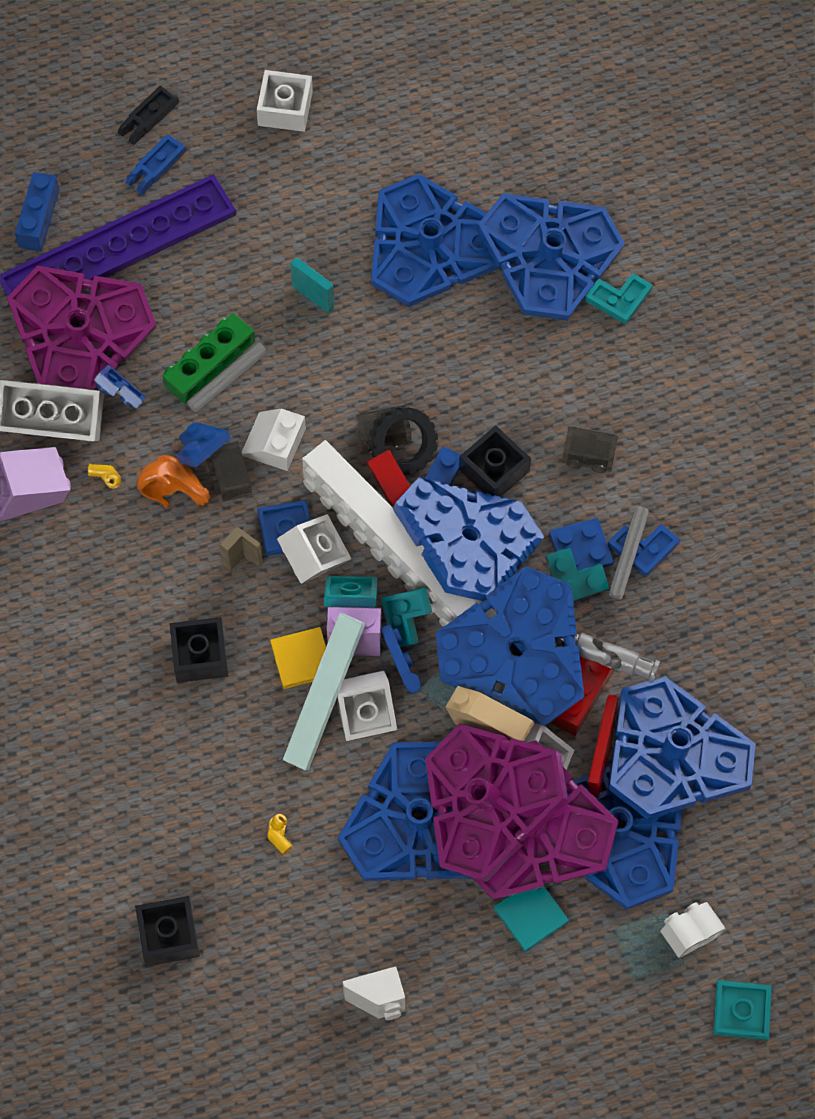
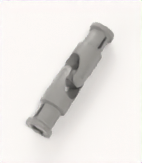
M584 633L577 634V637H575V645L579 647L580 657L596 661L628 675H639L653 683L660 665L659 660L654 662L640 657L637 652L603 642ZM564 638L555 639L556 647H565ZM615 653L621 660H611L612 655Z

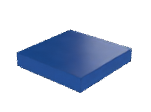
M307 500L257 508L266 557L284 554L277 538L295 526L311 520Z

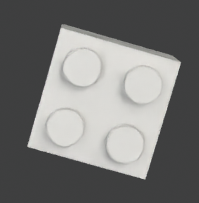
M265 70L257 106L258 126L305 132L313 93L312 76Z

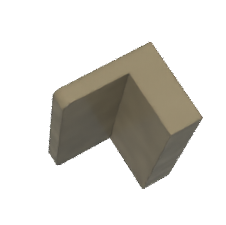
M237 526L220 544L223 565L229 570H232L244 556L259 568L263 564L261 544Z

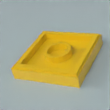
M318 627L271 639L270 643L283 689L313 682L326 649L321 628Z

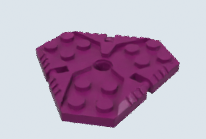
M37 265L7 297L22 343H26V354L37 384L99 390L96 386L98 383L94 381L96 376L107 365L117 370L118 364L121 361H126L135 349L156 329V322L142 285L138 283L94 276L93 280L85 279V275L82 273ZM83 289L91 290L90 295L83 294ZM75 322L84 323L83 326L78 328L72 326ZM40 339L44 340L43 343L36 345L35 341ZM108 351L114 354L111 358L105 355Z
M458 724L425 758L431 805L438 810V816L433 817L440 867L487 882L523 846V841L528 836L532 837L568 801L561 753L554 749L511 738V741H508L502 735ZM453 807V811L449 812L448 808ZM519 826L520 829L515 833L513 830Z
M537 740L528 742L542 746ZM564 767L566 789L571 793L568 796V801L532 837L528 836L523 841V846L487 882L472 878L493 900L545 887L544 884L554 881L557 884L606 871L619 822L583 785L580 784L578 786L573 781L574 777ZM517 826L513 831L516 833L520 827ZM549 863L551 871L541 873L539 865Z

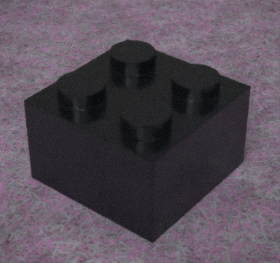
M496 425L459 456V470L483 493L491 494V496L501 497L527 475L531 467V457Z
M221 617L169 623L174 672L177 683L229 677Z
M189 896L135 906L143 959L146 967L200 957Z

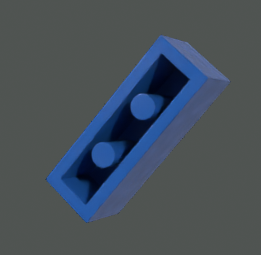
M33 172L15 231L19 248L42 251L60 191L57 176Z

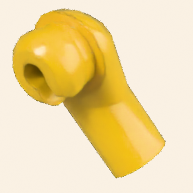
M89 464L88 476L101 477L109 488L119 487L121 477L113 466Z
M276 814L269 821L267 837L285 855L293 848V845L284 837L287 824L286 817L282 814Z

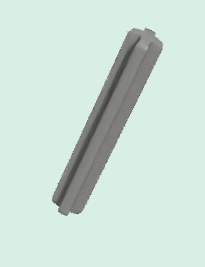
M259 342L254 344L192 396L187 402L189 408L194 412H198L266 355L265 347Z
M641 506L635 508L610 588L609 596L617 600L623 598L649 510Z

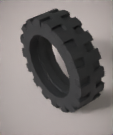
M405 406L393 407L391 410L381 413V417L379 419L376 418L373 423V430L370 429L369 436H371L369 448L372 449V457L375 458L386 452L385 436L393 423L399 420H410L421 431V447L412 459L395 461L403 475L414 474L418 470H423L426 464L433 460L434 457L432 455L434 451H437L438 447L436 445L438 434L434 430L436 428L434 423L429 420L425 413Z

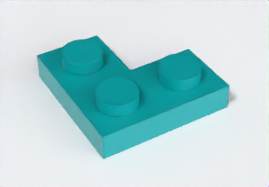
M633 273L620 290L598 278L586 294L585 301L626 325L652 291L653 285Z
M568 547L544 555L551 577L571 585L573 601L610 589L602 564L578 571L571 548Z
M427 588L382 597L381 602L387 625L390 624L392 629L397 628L403 642L399 644V647L418 643L413 617L433 613Z

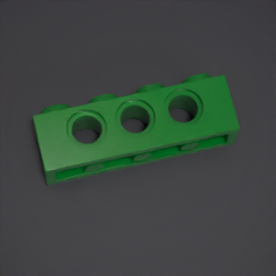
M234 313L228 318H223L210 334L207 333L200 339L199 344L193 349H188L182 355L180 361L175 365H170L165 370L162 376L164 387L182 403L186 404L192 396L218 376L255 342L254 330ZM223 340H229V341H230V342H228V343H220V342L223 341ZM205 356H212L210 359H203ZM190 371L195 372L192 375H185V373Z

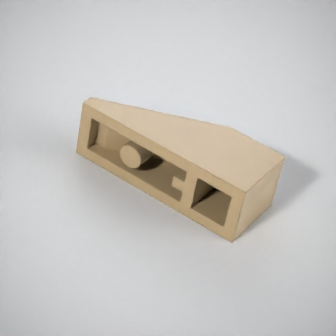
M457 686L445 707L456 725L462 724L506 737L508 741H511V738L525 741L534 725L533 720L492 698Z

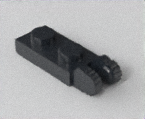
M159 86L129 114V117L119 127L118 134L124 137L134 125L138 126L129 136L128 140L131 144L135 145L145 133H148L179 103V99L164 87Z

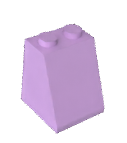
M56 447L0 452V521L64 502L70 492L71 484L65 476L63 459L58 455Z
M328 607V641L339 613H343L366 623L353 656H380L382 607Z

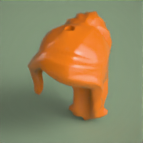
M161 455L155 461L147 464L141 470L136 481L137 487L143 496L161 503L165 508H168L169 503L162 496L171 495L176 491L189 495L197 505L201 506L207 504L211 498L208 490L201 485L196 474L188 466L180 463L177 458L169 455Z

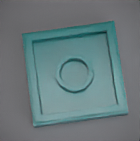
M295 257L290 263L292 287L329 314L334 309L333 283Z
M326 577L324 606L376 607L377 577Z
M545 887L509 896L493 908L524 952H527L569 923V919Z
M717 980L713 1035L768 1041L772 985Z

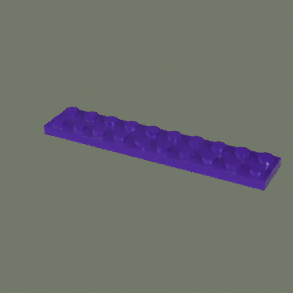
M212 174L0 274V286L8 297L37 265L82 273L85 275V279L93 280L94 276L107 277L236 216V209L215 175Z

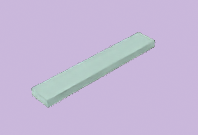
M339 613L284 755V761L303 770H309L366 623Z

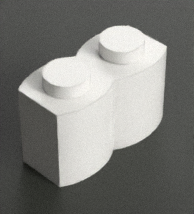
M696 902L687 907L683 914L679 915L676 912L664 920L666 925L660 932L678 958H681L713 941L726 928L707 902L698 905Z

